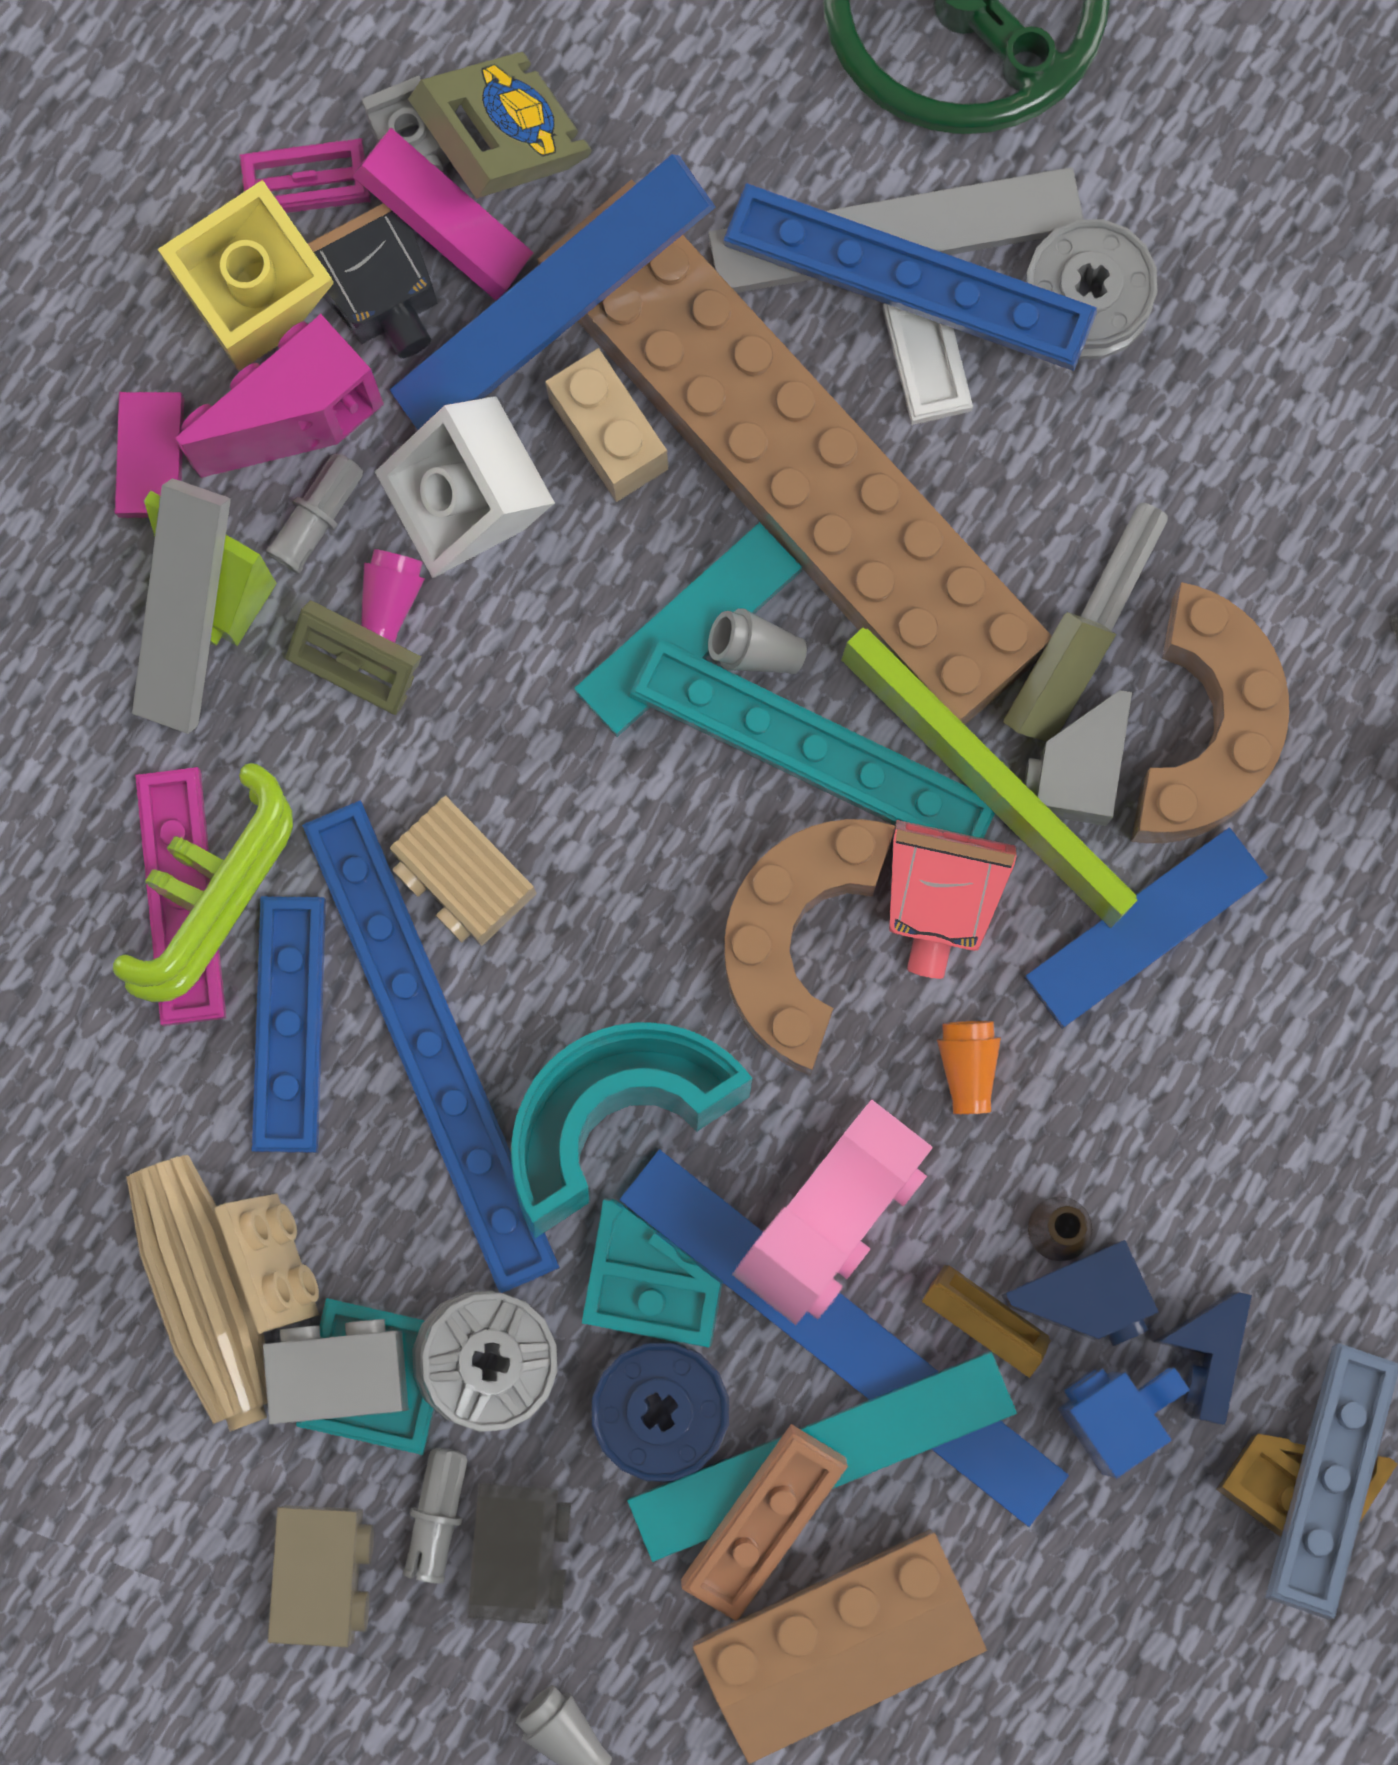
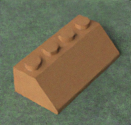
M931 1529L693 1641L694 1652L748 1764L987 1651L964 1594L935 1532Z

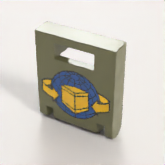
M524 52L514 53L422 79L408 98L476 199L566 171L589 157L592 149L584 139L571 142V139L577 135L578 129L537 71L523 73L531 65ZM460 105L491 148L490 150L482 152L459 120L455 111Z

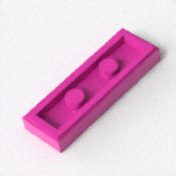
M392 128L379 140L352 175L494 300H497L507 291L533 254L525 244Z

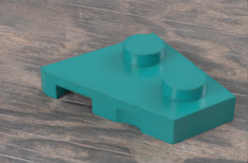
M609 1198L604 1199L582 1324L709 1348L713 1341L723 1280L620 1202Z

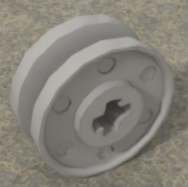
M1104 219L1076 220L1053 230L1036 248L1027 270L1026 282L1097 307L1096 317L1079 359H1104L1127 349L1144 331L1157 295V267L1147 246L1128 228ZM1086 280L1089 287L1096 282L1102 286L1100 297L1094 298L1091 291L1084 297L1078 293L1081 281Z
M463 1292L440 1303L422 1323L413 1347V1375L424 1400L444 1419L479 1432L507 1430L531 1418L549 1397L557 1374L556 1343L545 1319L525 1301L499 1292ZM487 1343V1351L497 1355V1364L494 1370L485 1368V1377L482 1378V1369L472 1366V1357L475 1351L484 1353V1346Z

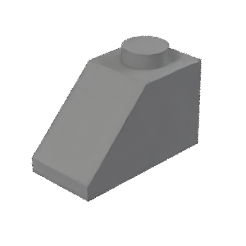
M1119 690L1048 740L1041 752L1040 760L1028 759L1024 784L1058 818L1107 826L1113 818L1132 692Z

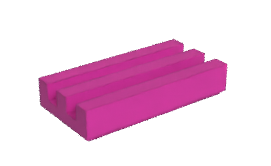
M362 138L240 154L244 192L261 180L264 181L270 191L354 180L355 185L274 197L285 213L371 202L369 190L352 176L365 160ZM352 158L353 167L295 172L292 175L256 179L255 170Z

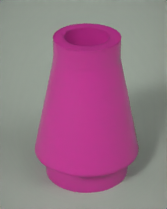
M374 549L371 563H364L361 626L394 643L396 642L397 634L425 580L419 577L423 564L422 561Z

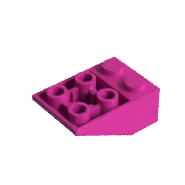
M322 314L309 324L307 322H300L293 326L279 341L278 351L261 365L259 363H252L245 367L232 380L230 384L231 391L213 406L210 404L200 406L183 422L182 432L175 439L200 478L337 445L384 405L371 368Z

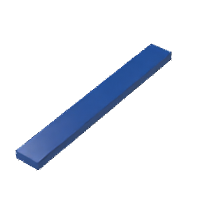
M359 800L303 824L302 826L499 1293H505L560 1269L546 1234L543 1233L535 1239L524 1219L516 1194L511 1151L362 801Z
M660 1149L619 1199L659 1233L723 1280V1284L867 1399H873L939 1372L840 1292L818 1320L809 1312H806L795 1325L750 1290L732 1274L764 1232ZM1001 1420L931 1449L1027 1527L1031 1526L1069 1476Z

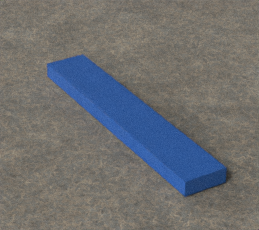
M671 154L390 389L391 393L417 430L444 405L485 398L715 209L716 206L679 155Z
M746 183L723 239L725 246L1072 371L1075 370L1097 314V307L748 183Z

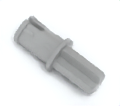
M332 455L303 499L295 497L293 504L296 506V509L265 552L274 560L300 574L303 570V565L327 529L335 530L338 526L334 518L362 478L363 470L344 455Z
M433 1448L429 1454L418 1508H411L410 1516L415 1517L406 1565L402 1573L405 1577L415 1578L417 1576L416 1580L444 1583V1573L454 1526H460L462 1523V1518L456 1516L467 1465V1457L459 1451Z

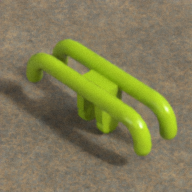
M249 763L240 769L239 780L245 787L250 789L249 798L258 807L225 860L178 836H174L167 847V850L177 861L185 866H191L211 880L206 889L202 891L177 880L166 872L152 869L145 880V883L158 894L185 908L190 913L166 950L158 958L142 961L131 955L124 954L114 960L113 972L115 976L125 981V988L131 995L155 1003L172 1001L186 994L199 980L286 846L293 830V811L283 795L277 779L260 765Z

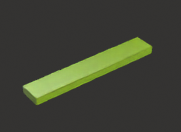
M862 628L847 642L841 660L1112 928L1137 902V895L868 629Z

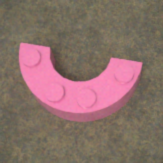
M871 1099L788 1206L782 1209L756 1241L732 1275L796 1325L806 1312H809L818 1320L843 1288L840 1283L833 1279L838 1272L845 1279H848L870 1251V1248L861 1241L893 1199L904 1207L927 1176L917 1168L933 1147Z

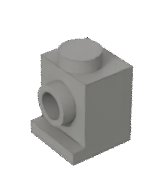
M419 76L362 98L366 116L377 143L390 128L398 133L417 125L419 129L413 136L401 137L441 172L443 171L442 165L451 162L408 100L421 80Z

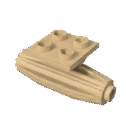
M189 1155L171 1158L130 1174L126 1179L140 1258L173 1352L213 1424L226 1420L230 1432L267 1418L263 1405L268 1404L263 1350L265 1339L263 1332L308 1320L319 1315L315 1303L319 1297L318 1285L312 1271L301 1263L294 1242L297 1237V1227L292 1213L286 1205L280 1202L278 1193L216 1206Z

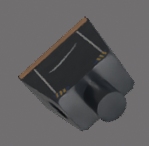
M383 203L308 243L333 280V285L323 298L361 344L386 333L399 358H408L421 352L431 343L432 339L418 314L438 304L434 288L413 228Z

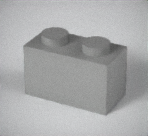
M384 1319L345 1323L346 1336L320 1338L319 1326L281 1329L280 1343L263 1344L269 1424L409 1410L402 1331L385 1332Z

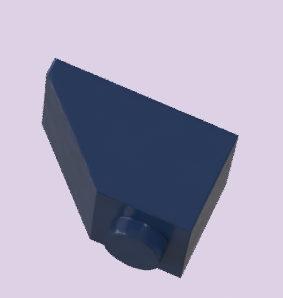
M1126 1240L1110 1245L1002 1294L1006 1306L1092 1340L1101 1339L1108 1335L1112 1346L1147 1332L1148 1328L1144 1319L1159 1312Z

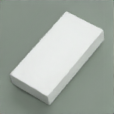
M883 304V312L911 425L972 412L973 405L954 329L888 304Z

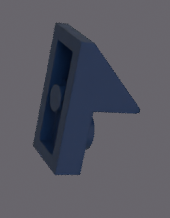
M1241 1292L1230 1293L1154 1340V1343L1204 1354L1202 1366L1192 1364L1186 1380V1385L1190 1390L1184 1394V1403L1194 1405L1191 1416L1193 1419L1220 1425L1226 1424L1252 1295Z

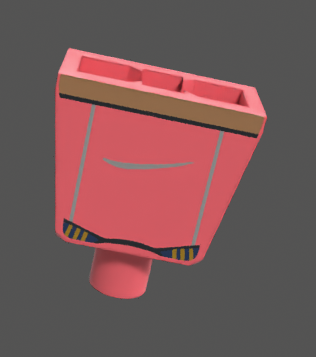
M897 820L893 841L889 931L914 938L907 965L909 972L924 977L942 979L945 976L951 946L978 951L1015 865L1017 856L1016 846Z

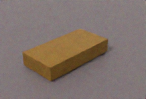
M950 1265L943 1266L921 1301L1029 1378L1043 1361L1051 1342L1049 1335Z

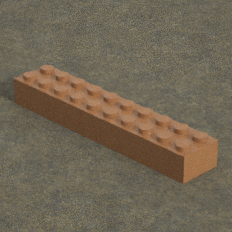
M631 179L541 255L537 259L538 265L624 195L636 183ZM684 235L680 236L577 321L770 534L802 566V569L858 630L864 628L874 634L964 725L1038 661L1052 637L1051 634Z

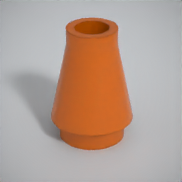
M994 1021L942 1023L943 1039H937L952 1097L953 1114L992 1112L991 1096L1001 1037H997L994 1034Z

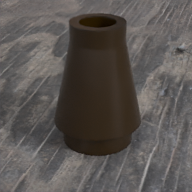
M1052 1197L1041 1202L1033 1210L1028 1222V1235L1033 1247L1045 1258L1053 1261H1068L1078 1257L1088 1247L1092 1237V1222L1086 1209L1077 1201L1068 1197ZM1059 1215H1064L1066 1219H1072L1075 1223V1232L1070 1235V1239L1060 1237L1055 1231V1221Z

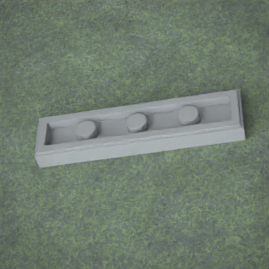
M172 478L163 484L161 488L132 714L189 734L199 724L231 498Z

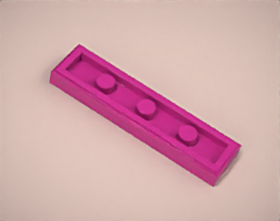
M195 767L135 775L146 879L152 869H156L204 891L211 880L191 866H185L177 861L167 850L174 836H178L209 852L201 770ZM146 884L153 955L155 959L166 950L190 911L158 894ZM219 949L199 980L186 994L172 1001L158 1002L160 1024L162 1026L226 1019Z

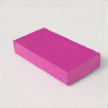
M119 392L115 514L118 518H149L144 500L150 490L161 496L163 484L172 478L182 481L183 451L175 439L182 432L181 427L184 422V396L181 392Z

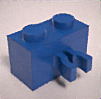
M1175 1368L1165 1369L1139 1389L1134 1386L1126 1372H1110L1106 1374L1104 1369L1099 1371L1093 1369L1063 1390L1069 1401L1059 1407L1058 1410L1103 1475L1117 1479L1172 1441L1154 1414L1184 1395L1190 1389Z

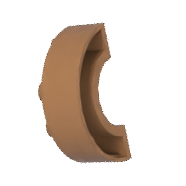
M1181 582L1172 598L1162 659L1185 667L1203 684L1213 705L1214 732L1208 748L1198 758L1178 767L1150 768L1141 780L1131 842L1148 844L1182 841L1206 833L1226 822L1255 795L1270 776L1279 760L1288 731L1290 711L1286 677L1276 651L1265 633L1254 620L1229 600L1207 589Z
M845 819L821 823L798 831L770 849L754 865L739 887L731 905L725 933V969L730 994L737 1012L751 1034L768 1052L786 1065L809 1076L812 1074L833 1008L811 996L796 976L790 955L791 936L803 915L824 899L847 893L873 896L896 826L878 821Z

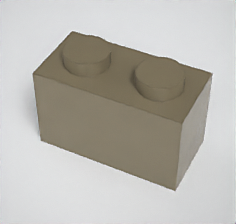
M284 1505L277 1508L268 1643L349 1647L355 1641V1631L366 1632L369 1616V1592L358 1591L359 1565L371 1564L374 1527L373 1524H362L363 1509Z

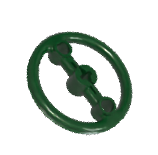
M823 0L824 19L831 45L844 70L862 92L881 108L906 122L933 131L974 134L989 133L1017 126L1041 115L1061 101L1083 78L1097 54L1107 25L1110 0H1082L1080 22L1073 41L1067 51L1064 52L1056 50L1055 42L1048 32L1034 26L1024 27L999 0H934L935 14L940 23L951 32L959 34L976 33L1004 61L1002 70L1007 83L1015 90L1020 91L1002 99L984 103L964 104L936 100L916 93L897 82L876 63L866 50L855 27L851 12V1ZM1022 52H1031L1039 56L1043 63L1039 66L1027 67L1020 64L1014 56Z

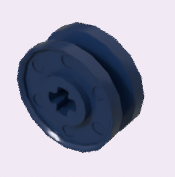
M646 1343L622 1353L602 1373L592 1397V1427L601 1450L621 1471L645 1481H674L698 1471L719 1450L729 1426V1395L720 1373L701 1353L677 1343ZM658 1392L661 1400L666 1399L670 1395L677 1402L678 1408L671 1414L672 1420L675 1423L672 1428L664 1430L660 1422L654 1427H651L646 1422L644 1415L651 1409L647 1398L651 1394Z

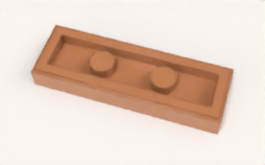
M791 1424L681 1578L682 1589L737 1621L848 1467L846 1457Z

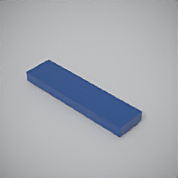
M1229 827L1138 893L1136 897L1137 902L1112 928L1101 920L1028 973L1024 979L1063 1029L1263 883L1268 876Z
M261 896L252 1133L253 1152L318 1153L326 899L324 897Z

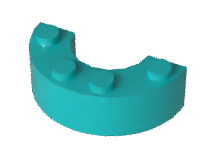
M634 1022L603 1028L583 1036L557 1053L542 1068L525 1093L518 1109L512 1136L511 1159L516 1194L524 1219L535 1239L589 1204V1186L580 1167V1154L589 1133L607 1115L628 1106H658L680 1115L698 1132L750 1097L753 1079L750 1074L729 1052L706 1037L684 1028L653 1022Z

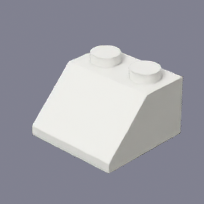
M496 396L444 405L375 471L432 578L524 531L555 504Z

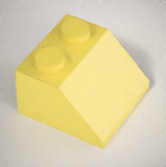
M263 180L158 249L172 276L238 371L278 346L284 334L296 324L303 322L333 285L332 278Z

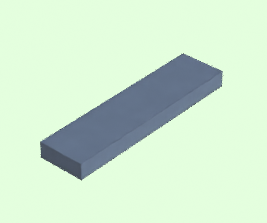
M1340 1343L1332 1346L1265 1598L1327 1620L1335 1618L1398 1377V1363Z

